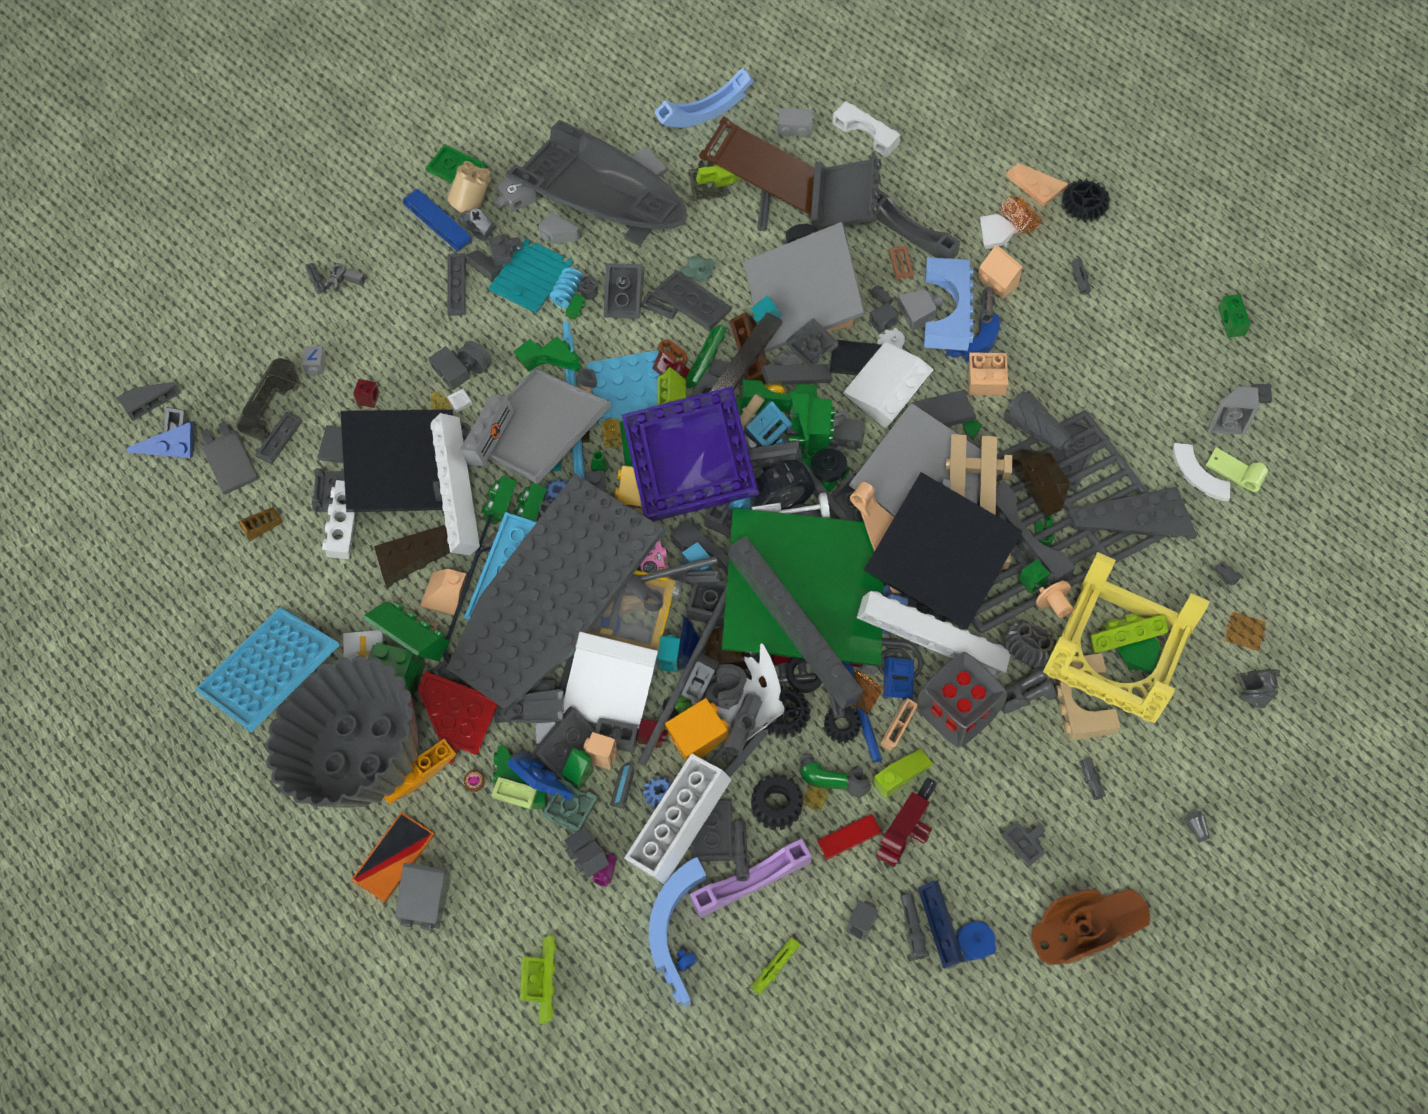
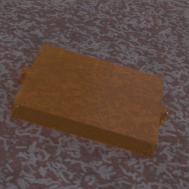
M1232 612L1230 622L1226 626L1228 629L1225 641L1259 651L1261 641L1265 637L1263 633L1266 622Z
M856 670L853 678L862 688L863 692L860 699L853 703L852 706L859 708L868 715L880 696L883 687L872 681L871 677L868 678Z

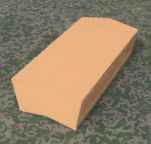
M909 698L903 700L880 746L890 751L896 747L918 704ZM906 708L909 712L902 722L899 719ZM894 728L899 729L894 740H889Z

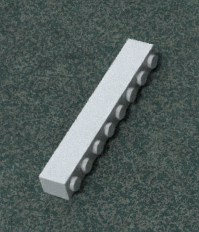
M440 413L431 422V430L436 454L435 460L438 467L440 493L443 501L442 508L445 515V527L447 528V542L451 553L470 556L480 547L467 461L460 451L464 443L460 417Z
M870 591L863 596L857 615L858 619L952 659L962 652H967L995 677L1006 673L1011 654H1009V650L1005 649L1004 646L988 642L984 637L974 636L965 629L953 627L949 622L939 621L933 615L923 614L914 607L902 605L898 600L888 599L879 592Z

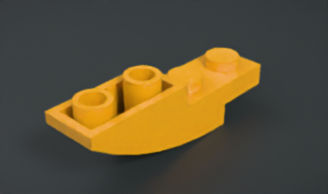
M445 739L419 755L416 761L412 763L413 769L410 774L406 775L404 783L396 787L392 795L384 796L389 806L404 795L408 796L456 756V753Z

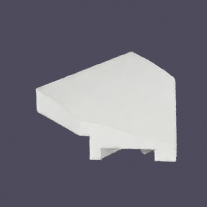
M999 214L980 217L985 249L994 248L996 245H1004L1006 247L1008 245L1007 242L1014 233L1017 234L1019 231L1017 226Z

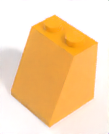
M707 698L665 723L670 738L685 761L688 760L691 753L702 759L729 735L727 722L724 718L720 720L717 715L719 712L713 702L709 703Z

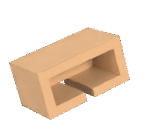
M592 732L591 737L585 741V752L590 755L592 765L611 770L618 753L616 740Z

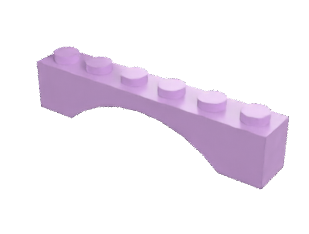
M800 839L782 848L758 865L748 869L750 879L747 881H737L736 876H733L726 880L709 884L691 893L690 901L698 917L701 919L811 864L812 856L803 840Z

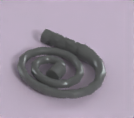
M882 638V646L907 648L915 653L918 659V668L914 673V678H916L923 667L922 655L916 645L903 639ZM892 648L882 652L881 666H878L880 673L884 676L882 660L886 655L896 652L904 655L906 659L912 660L910 655L899 648ZM896 655L889 656V657H892V658H900L899 656H896ZM892 676V679L907 681L906 677L900 678Z

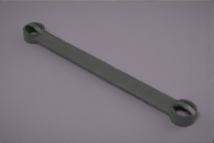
M545 500L540 504V516L544 514L543 510L549 507L554 500ZM633 574L625 586L643 601L646 610L651 612L660 610L663 606L661 592L651 590ZM652 597L656 604H649L646 601Z

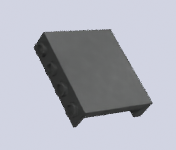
M872 152V159L826 168L822 161L815 163L811 223L818 230H823L840 222L844 226L877 220V213H879L878 198H880L878 187L881 183L879 171L882 168V162L875 152Z

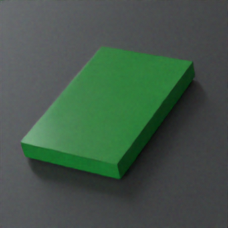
M444 144L425 169L427 172L452 183L456 177L457 168L463 165L465 161L471 162L479 168L487 169L488 167L487 164Z

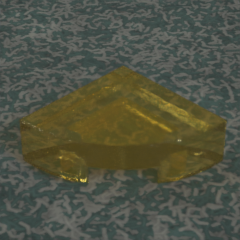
M431 392L432 410L451 409L447 398L438 392Z

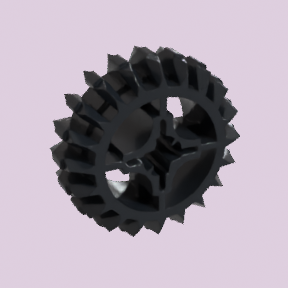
M1079 178L1077 182L1073 180L1063 192V209H1066V214H1071V219L1077 217V221L1083 219L1085 223L1087 219L1091 222L1094 221V218L1099 220L1108 210L1110 202L1109 192L1105 191V186L1100 187V182L1094 183V179L1088 181L1086 178L1082 181Z
M780 686L779 700L783 703L784 710H786L785 719H783V714H781L777 718L781 725L772 722L763 730L769 729V736L776 732V738L783 734V738L787 739V734L789 733L793 738L795 737V731L800 734L802 732L801 728L807 727L806 722L810 720L808 714H810L811 709L808 708L809 702L804 701V694L798 696V689L791 692L792 687L789 686L787 690H784V687ZM786 700L793 702L795 705H789ZM799 716L796 721L787 725V721L790 718Z

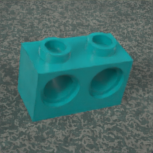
M674 635L660 637L657 655L658 670L678 672L682 651L681 640Z

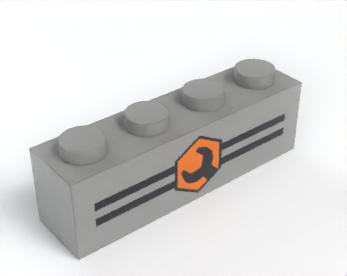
M490 396L460 448L468 465L485 466L515 412L507 396Z

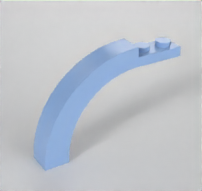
M697 857L680 867L663 885L653 905L649 923L650 950L657 973L664 969L666 970L663 972V975L668 984H673L675 991L672 994L677 1004L681 1002L683 1007L690 1005L691 1000L670 957L667 946V931L671 915L678 902L688 891L706 881V874Z

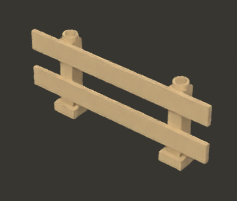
M951 434L950 458H946L945 470L950 472L951 489L965 497L966 473H981L980 506L996 515V474L1002 475V480H1010L1012 474V455H1004L1003 460L997 459V437L982 436L981 458H966L967 435ZM1010 554L1006 562L1004 563L1002 569H1008L1010 565Z

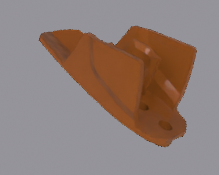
M1087 889L1054 900L1045 911L1043 920L1033 927L1030 940L1039 956V960L1048 965L1071 964L1100 953L1147 927L1150 924L1149 908L1145 900L1133 889L1104 897L1101 896L1099 890ZM1059 936H1064L1066 942L1060 941ZM1040 944H1048L1047 949H1042Z

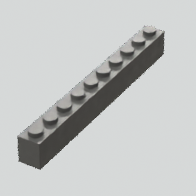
M744 537L730 545L729 559L840 707L844 710L858 701L863 692L862 688L749 539Z

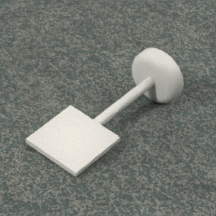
M826 492L818 495V505L781 510L780 503L752 507V510L786 514L820 509L821 517L830 518Z

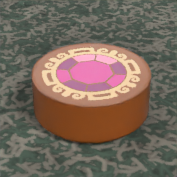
M470 771L465 775L464 785L467 790L478 792L484 787L485 779L479 771Z

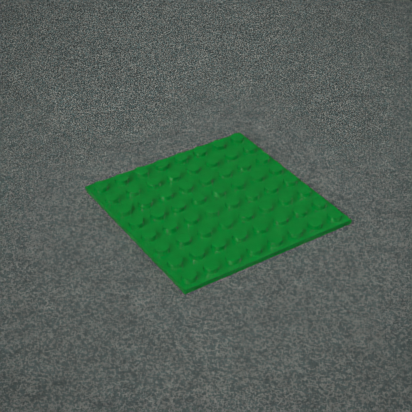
M733 508L730 545L744 537L749 539L841 662L881 666L882 629L857 618L863 596L870 591L879 592L883 596L884 582L863 571L874 553L864 522ZM729 559L722 650L760 654V644L762 643L769 655L804 658Z

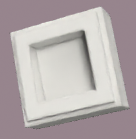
M464 389L447 396L456 413L473 405Z

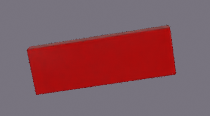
M871 814L817 840V843L825 859L828 860L880 835L881 830Z

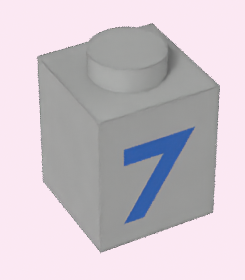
M304 346L302 366L305 373L312 376L324 374L326 354L323 346Z

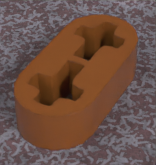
M666 339L659 343V353L666 354L675 363L681 362L685 366L687 365V354L674 342ZM663 347H670V351L667 349L663 350ZM676 357H678L679 359L683 357V361H676Z

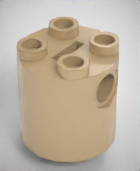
M468 161L457 168L456 177L452 182L447 197L449 204L461 213L470 211L473 208L480 210L486 196L487 187L491 182L490 171L485 168L476 167Z

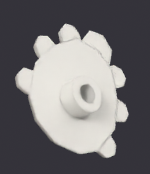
M893 328L891 331L885 330V334H880L879 337L881 339L877 341L881 345L886 341L902 349L905 337L897 328Z

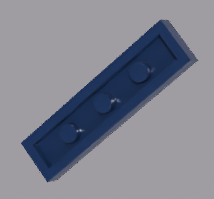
M931 881L919 887L918 891L943 969H948L964 962L939 881Z

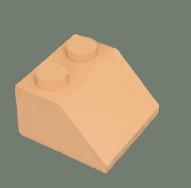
M996 245L979 267L978 278L981 283L987 284L992 288L994 294L1005 298L1018 287L1023 266Z

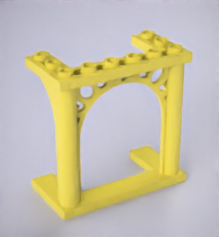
M1097 552L1080 587V595L1061 637H1059L1043 673L1053 679L1065 682L1070 687H1076L1088 695L1098 697L1108 704L1120 707L1128 713L1142 717L1145 721L1156 723L1174 694L1175 688L1169 686L1186 641L1206 611L1210 601L1191 593L1179 613L1107 582L1106 580L1116 560ZM1098 597L1144 618L1160 614L1165 615L1167 627L1171 631L1155 670L1147 678L1134 683H1119L1099 675L1087 663L1081 649V637ZM1079 662L1083 668L1079 670L1070 666V664ZM1132 689H1138L1142 693L1143 698L1134 695Z

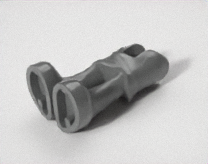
M1042 667L1033 668L1032 674L1020 682L1004 687L1007 692V698L1011 699L1002 708L1004 714L1029 704L1028 702L1041 696H1045L1048 700L1057 698L1054 686L1050 679L1047 680V674L1043 673L1044 669ZM1041 683L1039 686L1022 694V690L1034 684Z

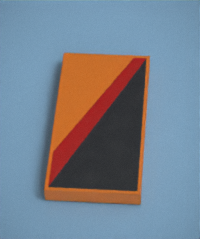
M401 812L351 880L386 903L401 882L403 864H414L435 834Z

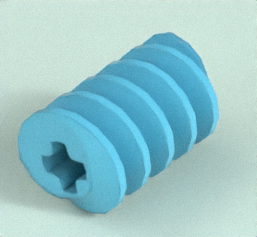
M574 268L563 269L562 274L550 293L551 300L559 307L568 308L572 297L578 291L579 281L584 277L583 274Z

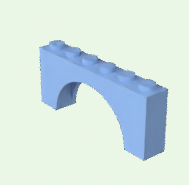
M927 257L925 283L935 284L944 288L952 295L957 307L952 314L942 320L926 322L924 348L968 351L969 343H973V332H970L973 329V319H970L973 316V306H970L973 303V293H970L973 290V280H970L973 277V267H970V260Z

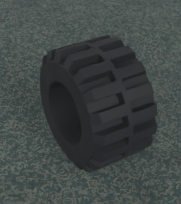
M774 774L772 778H770V775H767L764 781L760 779L758 786L755 785L751 797V807L754 817H757V822L759 824L762 822L765 828L772 826V830H776V827H780V830H783L786 825L791 827L793 821L796 822L802 812L803 794L800 791V786L798 783L794 784V779L792 778L787 780V775L783 774L782 777ZM779 793L787 797L789 805L783 810L776 811L770 809L765 804V799L771 794Z

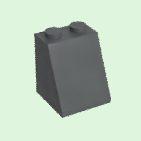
M410 863L403 864L395 918L400 922V925L405 927H412L413 924L420 925L421 929L432 931L433 928L439 929L451 882L445 869Z

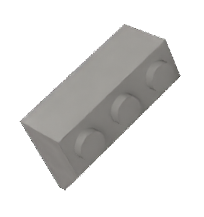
M1239 386L1220 401L1207 432L1245 435L1259 409L1258 388Z

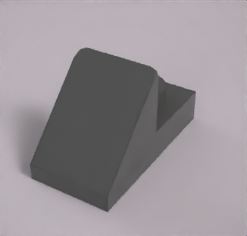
M166 407L164 432L189 422L185 410Z

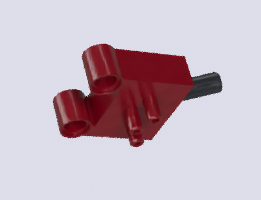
M927 777L917 794L911 792L880 842L882 846L876 855L878 859L894 868L913 838L922 844L927 842L932 828L924 824L923 821L930 804L928 800L937 786L936 781Z

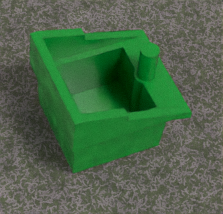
M791 393L789 416L793 432H797L798 436H789V442L799 441L803 458L807 459L808 450L828 449V444L832 443L835 407H832V400L809 397L810 394Z
M376 642V645L373 644L367 661L376 658L381 660L383 666H393L396 675L404 678L406 688L413 699L416 685L419 683L425 668L423 658L417 657L409 650Z

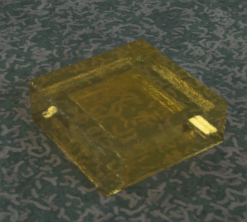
M810 785L803 799V805L821 812L829 792Z

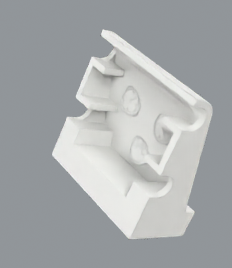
M580 632L563 700V714L571 706L589 723L597 724L598 719L601 718L637 726L639 730L657 664L658 651Z

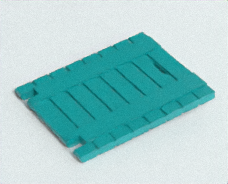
M525 238L522 242L523 249L513 254L511 257L512 263L504 266L488 289L537 314L550 296L563 269L570 268L574 261L568 259L564 262L565 257L536 242L531 246L529 245L531 240Z

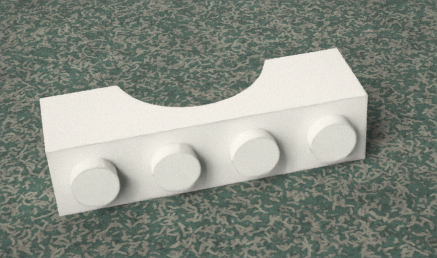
M845 101L833 113V125L845 132L860 129L870 133L874 139L873 149L886 158L899 146L900 134L896 130L887 127L881 121L858 109L855 105Z

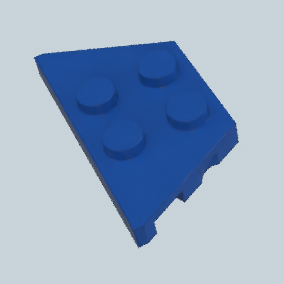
M526 750L520 751L509 760L507 765L533 789L553 796L558 792L567 801H570L574 794L556 778V774L544 768V764L540 760L534 759Z

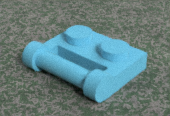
M769 401L744 428L759 443L760 447L771 446L786 429H790L792 423L772 401ZM780 421L781 425L765 440L763 436Z

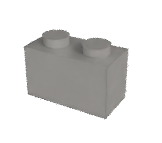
M779 108L778 135L812 136L813 109Z

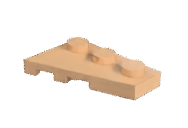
M1020 163L1006 172V177L1043 207L1068 186V183Z

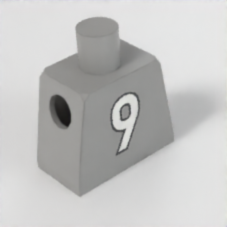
M506 178L497 186L499 197L494 199L493 203L497 209L507 205L513 212L536 202V191Z

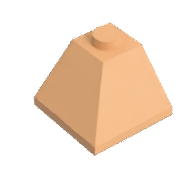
M451 569L433 572L420 607L454 616L467 574Z

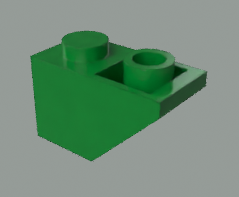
M574 748L561 773L563 780L580 790L593 773L590 755L583 750L578 751Z

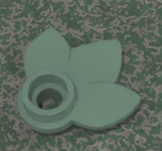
M691 256L688 259V266L680 268V272L686 277H695L698 281L705 282L710 279L711 270L715 267V263L711 258L703 260L700 256Z

